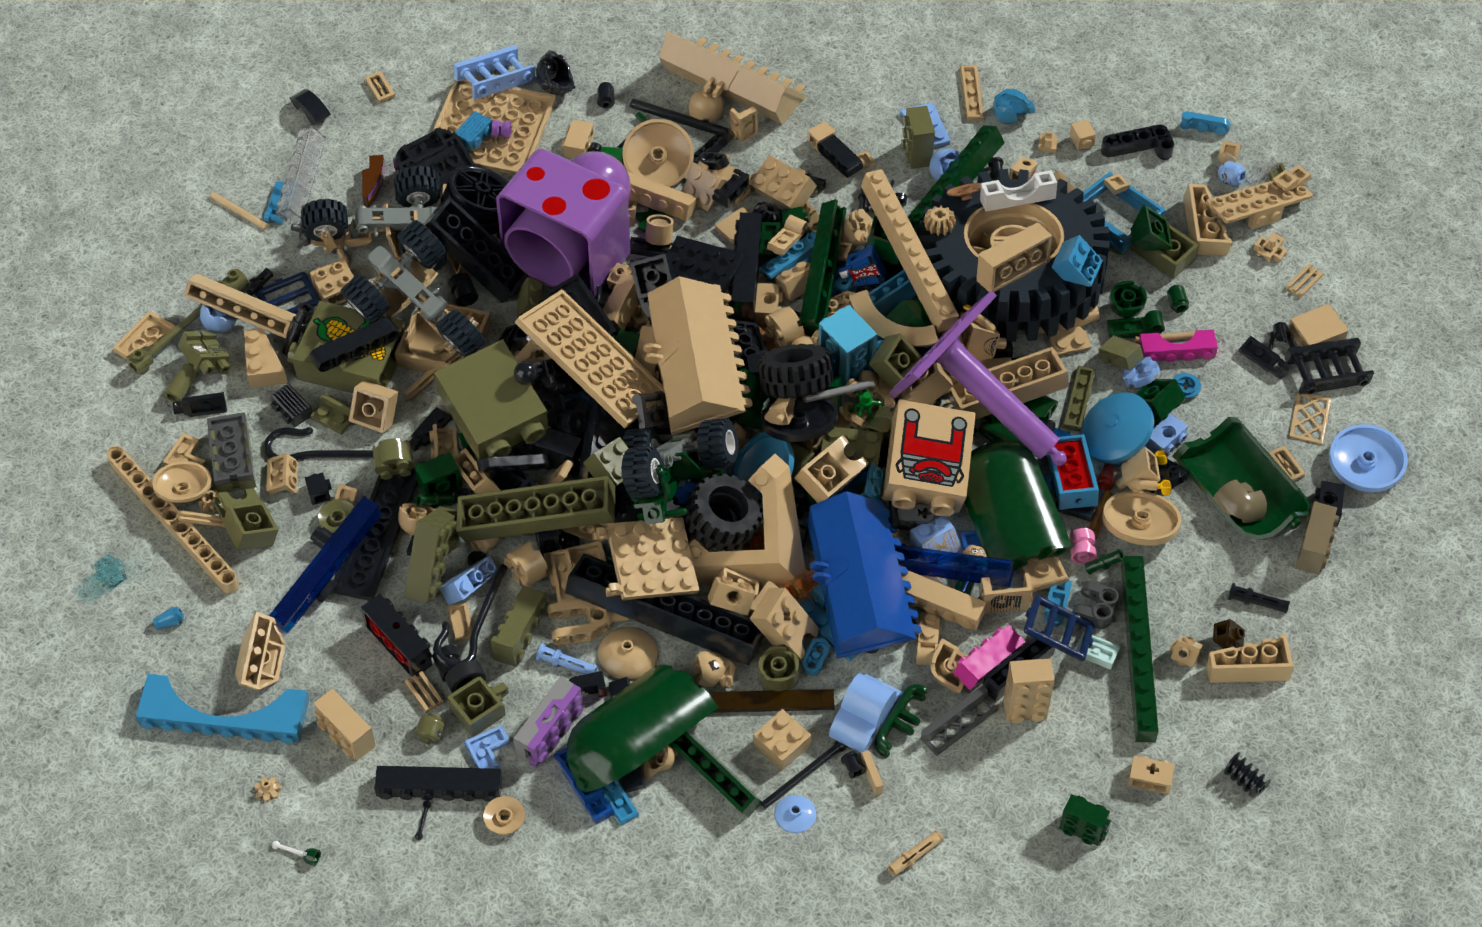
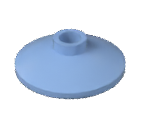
M791 795L783 798L777 804L775 819L778 825L785 831L800 833L808 830L814 824L816 809L814 804L806 797ZM793 809H798L799 812H798V813H794V812H792V810H793Z

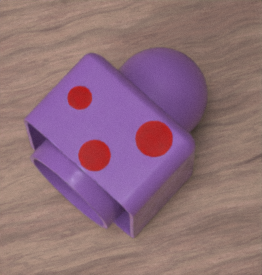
M545 149L535 150L496 197L501 244L507 249L510 257L518 267L533 279L541 281L547 286L555 287L578 273L595 297L597 285H600L603 289L607 284L610 269L614 268L617 262L623 264L630 254L628 202L631 195V182L627 170L615 157L604 152L582 153L569 161Z

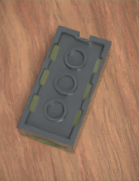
M245 412L207 418L213 476L217 492H232L233 488L240 487L241 490L255 488L256 479L249 425Z

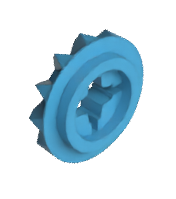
M1180 373L1174 376L1173 379L1177 380L1186 398L1192 399L1194 396H1198L1201 390V383L1196 376L1189 373ZM1187 382L1188 388L1184 390L1183 386Z

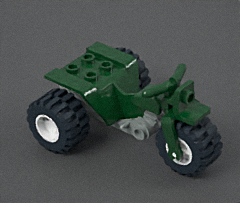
M728 418L702 421L699 425L695 442L692 440V436L696 434L695 431L675 434L665 444L661 443L658 433L652 427L629 429L625 432L623 442L629 449L623 455L621 475L628 495L635 502L633 504L634 508L643 509V512L636 515L638 520H645L646 524L663 523L665 519L687 515L688 511L686 508L669 511L666 509L667 502L672 501L677 491V483L681 480H685L686 483L700 482L703 478H709L713 474L719 476L724 470H716L715 468L732 467L735 464L738 455V440L735 428ZM697 452H699V456H700V458H701V461H702V463L704 464V466H702V467H700V463H699V458H698V453H697Z

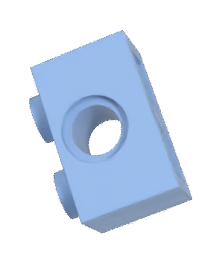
M1170 413L1166 419L1153 428L1152 435L1145 446L1154 453L1162 450L1165 452V455H1170L1175 449L1176 444H1182L1186 440L1188 426Z

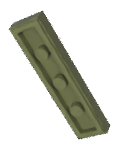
M1083 366L1077 367L1062 428L1081 432L1096 369Z

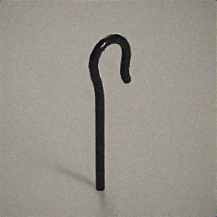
M278 428L266 437L264 452L268 458L279 456L273 452L271 446L277 437L281 435L307 436L313 433V428ZM309 450L290 454V456L296 460L306 458H373V451Z
M501 564L472 628L469 654L464 660H450L442 653V644L450 633L449 622L444 621L442 623V631L434 642L433 651L437 660L444 666L453 668L464 661L476 659L478 635L505 575L506 565Z

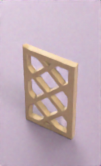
M1297 392L1289 438L1323 445L1331 398L1314 394L1299 395ZM1300 397H1307L1310 402L1302 406ZM1320 400L1327 402L1326 408L1322 410L1316 402ZM1313 404L1319 412L1310 415L1305 408ZM1300 410L1307 416V418L1301 421L1297 419V413ZM1321 414L1324 420L1323 424L1319 426L1313 418ZM1310 420L1316 428L1307 431L1302 424ZM1299 426L1304 434H1294L1295 427ZM1319 430L1321 433L1320 440L1313 438L1310 434Z

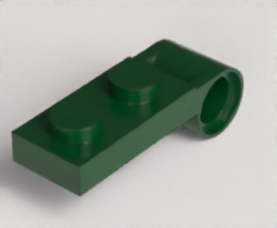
M1159 310L1149 311L1145 317L1107 320L1109 338L1113 335L1118 338H1130L1140 336V334H1161L1165 330L1162 313Z

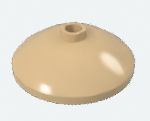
M188 461L174 462L162 467L155 473L152 480L153 490L156 495L173 503L195 501L205 495L212 484L211 474L207 468L198 463Z
M622 627L611 631L603 638L598 648V660L602 669L616 679L628 677L630 680L638 679L655 666L658 658V649L654 639L644 630L635 627Z

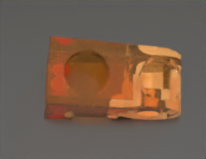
M810 567L806 568L792 580L782 584V587L786 588L794 599L803 598L819 584V582L814 581L812 578L813 573L816 571H812Z

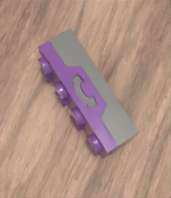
M560 676L514 736L515 752L518 758L535 768L547 760L550 749L552 747L555 748L559 744L562 733L569 731L572 720L575 717H579L583 711L580 687Z

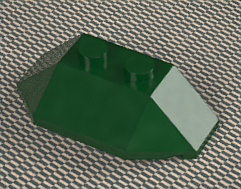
M903 300L885 316L890 321L907 327L933 325L920 300Z

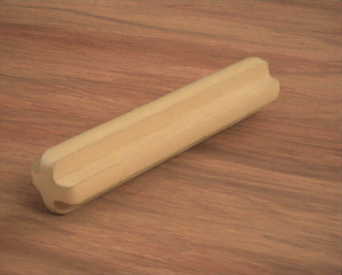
M180 511L178 515V520L181 522L225 528L220 516Z

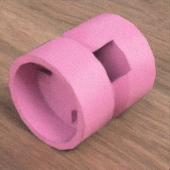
M1079 528L1071 531L1069 539L1073 546L1070 549L1072 562L1075 564H1085L1095 560L1097 557L1096 547H1094L1095 533L1088 528Z

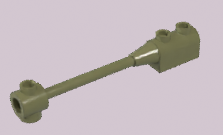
M239 269L229 270L227 276L222 281H217L238 291H241L249 284L247 277ZM200 303L194 312L149 350L146 351L142 348L134 350L132 357L127 360L128 366L138 375L147 373L150 370V365L154 363L152 356L200 316L203 304Z

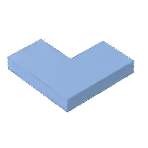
M502 725L470 738L464 741L477 768H500L492 751L510 744V740Z

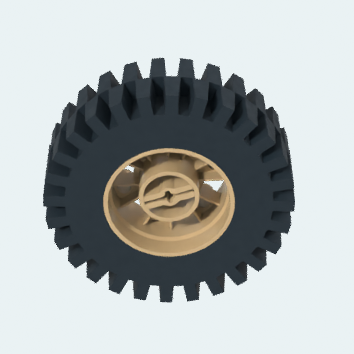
M999 169L997 180L1008 188L1019 187L1029 181V170L1020 169L1018 180H1010L1008 169ZM988 171L978 173L977 183L992 181ZM966 176L960 179L959 186L974 182ZM1059 179L1057 181L1056 199L985 212L980 201V190L972 194V199L962 201L961 197L947 195L948 190L955 188V186L949 184L944 188L943 197L936 194L931 200V208H925L923 219L919 224L918 238L959 315V319L961 311L964 313L967 311V309L963 308L964 305L972 307L989 293L977 282L979 254L1037 222L1052 235L1050 262L995 291L994 293L997 296L980 313L995 325L996 330L1004 327V330H1006V341L1016 342L1018 330H1024L1027 340L1034 341L1037 340L1039 327H1042L1048 338L1057 335L1059 324L1066 330L1073 328L1076 317L1084 320L1089 316L1090 307L1095 308L1099 303V296L1103 294L1110 241L1108 226L1105 227V217L1102 212L1096 213V203L1092 199L1083 202L1084 192L1079 188H1075L1067 194L1068 182ZM942 205V208L949 207L950 211H954L956 224L952 232H947L946 236L943 234L938 236L936 233L931 234L930 231H927L924 217L928 209H933L934 206L940 208ZM1078 235L1103 260L1090 287L1065 281L1052 268L1062 243Z

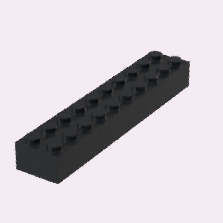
M583 553L568 575L565 589L566 594L748 666L763 642L764 635L750 618L710 605L708 601L690 594L622 600L621 595L607 597L605 589L609 588V583H618L615 567L611 563Z

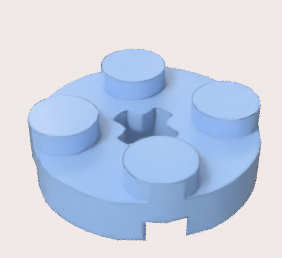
M1145 357L1131 370L1123 368L1122 378L1127 387H1130L1129 385H1134L1135 388L1142 387L1154 381L1153 376L1156 373L1159 376L1160 368L1151 357Z

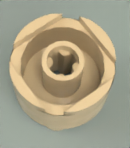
M863 209L855 210L846 215L841 242L853 243L855 252L865 247L868 232L873 221Z
M785 306L764 317L767 324L765 332L769 338L774 339L777 348L789 346L795 339L805 336L803 326H798L797 321H799L797 314L789 306Z
M529 541L508 553L507 557L503 559L505 565L512 570L514 574L513 579L518 586L523 584L526 587H530L549 574V572H545L548 566L544 557L538 549L534 551L531 548L533 544Z

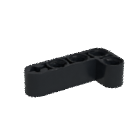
M1159 124L1106 135L1102 140L1101 154L1105 157H1115L1154 148L1158 158L1168 160L1172 157L1175 144L1168 128Z

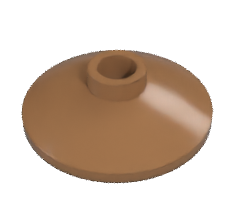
M971 183L952 188L947 191V195L961 197L962 201L972 199V194L981 189V183Z

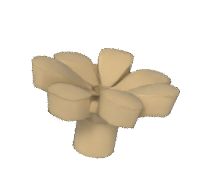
M262 777L261 783H256L254 787L255 790H258L256 797L258 799L263 797L264 802H269L271 797L276 799L279 797L277 791L282 789V785L277 783L275 777H271L269 780L266 777Z

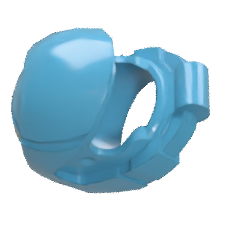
M1005 89L994 97L993 112L999 122L1003 124L1017 123L1016 114L1027 115L1033 114L1036 111L1034 103L1030 102L1026 95L1017 89Z

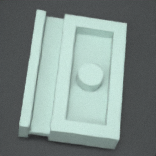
M1085 632L1082 633V636L1080 637L1075 647V650L1077 651L1080 650ZM1092 635L1093 644L1088 648L1085 660L1111 670L1121 646Z

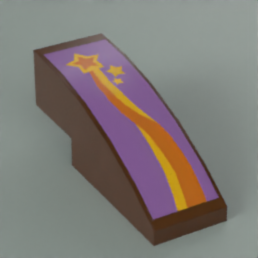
M384 155L369 156V169L362 170L363 203L367 208L375 200L383 184L385 176Z

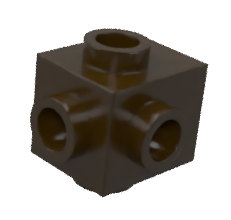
M1227 619L1214 624L1213 642L1221 648H1239L1244 646L1245 629L1233 620Z

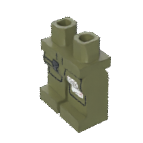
M185 331L177 345L188 361L194 365V371H202L205 376L213 374L214 370H218L220 375L227 374L230 369L228 364L230 355L217 342L215 331Z

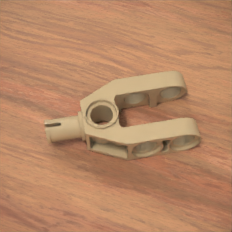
M581 599L553 603L547 607L548 617L551 619L565 618L566 620L569 617L581 615L589 617V624L553 630L551 637L553 644L556 646L591 642L609 631L611 623L629 621L624 616Z

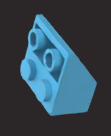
M1078 235L1062 243L1052 268L1063 280L1090 287L1103 260Z

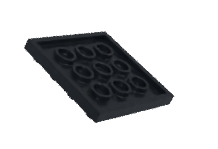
M681 236L675 238L667 253L671 257L676 278L680 276L712 285H720L722 293H725L744 258L740 252Z

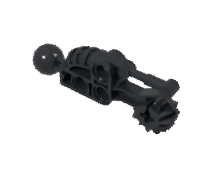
M553 359L536 363L522 361L514 369V377L522 385H530L538 380L541 383L542 389L556 395H565L584 390Z

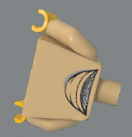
M964 305L963 308L969 310L971 306ZM981 314L965 329L962 338L964 347L980 362L992 359L996 348L1005 349L1007 344L1006 338H1000L995 325Z

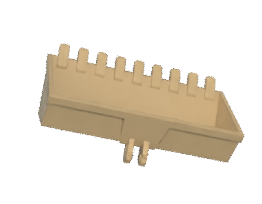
M665 32V40L659 54V59L666 70L703 87V92L706 94L714 90L712 94L714 98L720 95L748 109L754 106L758 114L783 125L801 101L807 97V95L801 93L805 85L798 84L792 89L789 87L793 82L790 78H786L782 83L776 81L780 77V74L777 72L772 73L770 77H766L764 74L768 71V68L762 66L756 72L752 70L756 63L751 60L743 66L739 64L743 60L741 55H737L733 60L727 58L731 54V51L728 49L723 50L721 54H717L715 51L719 48V45L713 43L707 49L703 47L707 42L705 38H700L694 43L672 32Z
M680 276L647 293L655 344L647 343L644 345V351L649 353L645 356V361L659 365L671 434L675 435L697 428L704 420L728 418L745 412L744 407H751L752 400L742 397V394L750 392L749 387L739 382L746 380L747 375L745 372L737 371V367L744 366V361L734 357V354H740L742 350L740 346L733 345L731 342L737 341L739 335L729 331V328L736 327V321L726 317V315L734 313L732 307L724 305V302L731 301L730 294L722 293L720 285H712Z

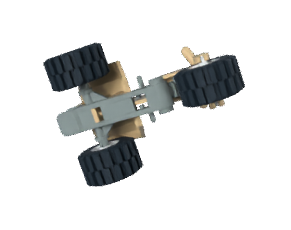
M411 166L400 170L394 178L395 199L399 205L408 208H396L388 204H383L384 208H376V205H373L372 208L359 206L355 210V219H352L351 223H348L347 209L342 202L334 199L310 201L301 209L302 233L306 238L312 240L313 246L325 247V253H331L334 248H337L340 259H344L349 266L350 260L344 251V246L351 248L367 245L372 242V234L375 233L377 237L379 232L385 231L395 258L406 252L399 242L397 235L413 220L424 224L437 208L426 207L434 205L441 198L439 174L434 169L423 166ZM447 252L432 267L434 271L437 272V270H441L446 266Z
M413 220L397 235L399 242L406 250L405 253L395 259L385 248L378 246L369 254L368 259L379 274L372 283L362 275L356 274L341 289L345 300L370 323L376 322L384 313L388 317L393 318L413 302L417 307L411 314L415 315L421 310V316L439 336L446 340L444 343L433 347V352L436 354L444 350L448 353L455 350L465 358L479 351L486 344L485 338L476 328L479 323L472 316H464L454 309L448 312L446 310L447 302L441 296L438 298L435 296L439 288H436L433 292L427 289L438 275L432 267L446 255V250L440 240L424 224L417 220ZM423 291V292H424L423 295H424L425 297L428 296L429 298H428V299L424 298L420 293Z

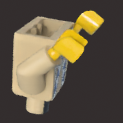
M1144 447L1139 453L1122 464V477L1115 481L1117 487L1120 490L1129 487L1135 493L1141 490L1157 491V489H1161L1163 495H1170L1172 488L1170 481L1163 480L1161 483H1158L1160 481L1158 465L1167 463L1165 452L1158 450L1153 454Z

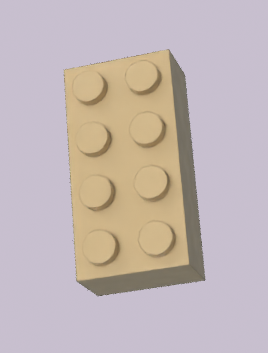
M1037 222L1021 232L1013 234L1008 239L998 242L995 246L982 251L978 256L977 282L988 292L991 290L995 292L1050 262L1052 235Z
M1051 658L1010 661L1003 697L1006 722L1021 723L1024 720L1040 722L1047 719L1055 681Z

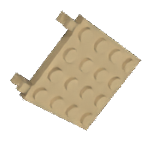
M683 517L665 519L663 523L646 524L645 520L608 523L606 528L599 527L597 532H594L595 541L609 539L618 583H609V588L605 589L607 597L621 595L622 600L698 593L699 587Z

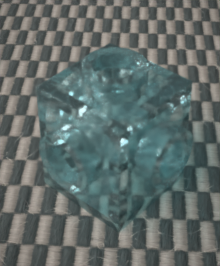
M110 553L100 558L94 564L96 570L95 577L100 583L104 582L111 590L127 579L123 563L119 558L115 559Z

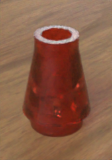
M1105 464L1096 478L1098 488L1104 489L1105 492H1109L1114 487V466L1111 464Z

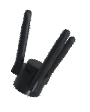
M1285 322L1275 323L1273 331L1270 332L1268 348L1273 349L1275 338L1280 342L1284 341L1286 343L1288 341L1290 348L1294 347L1291 334L1288 331V325Z

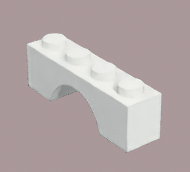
M1052 170L1034 173L1027 183L1015 188L1005 187L999 180L981 183L980 201L985 212L1056 199L1057 181Z

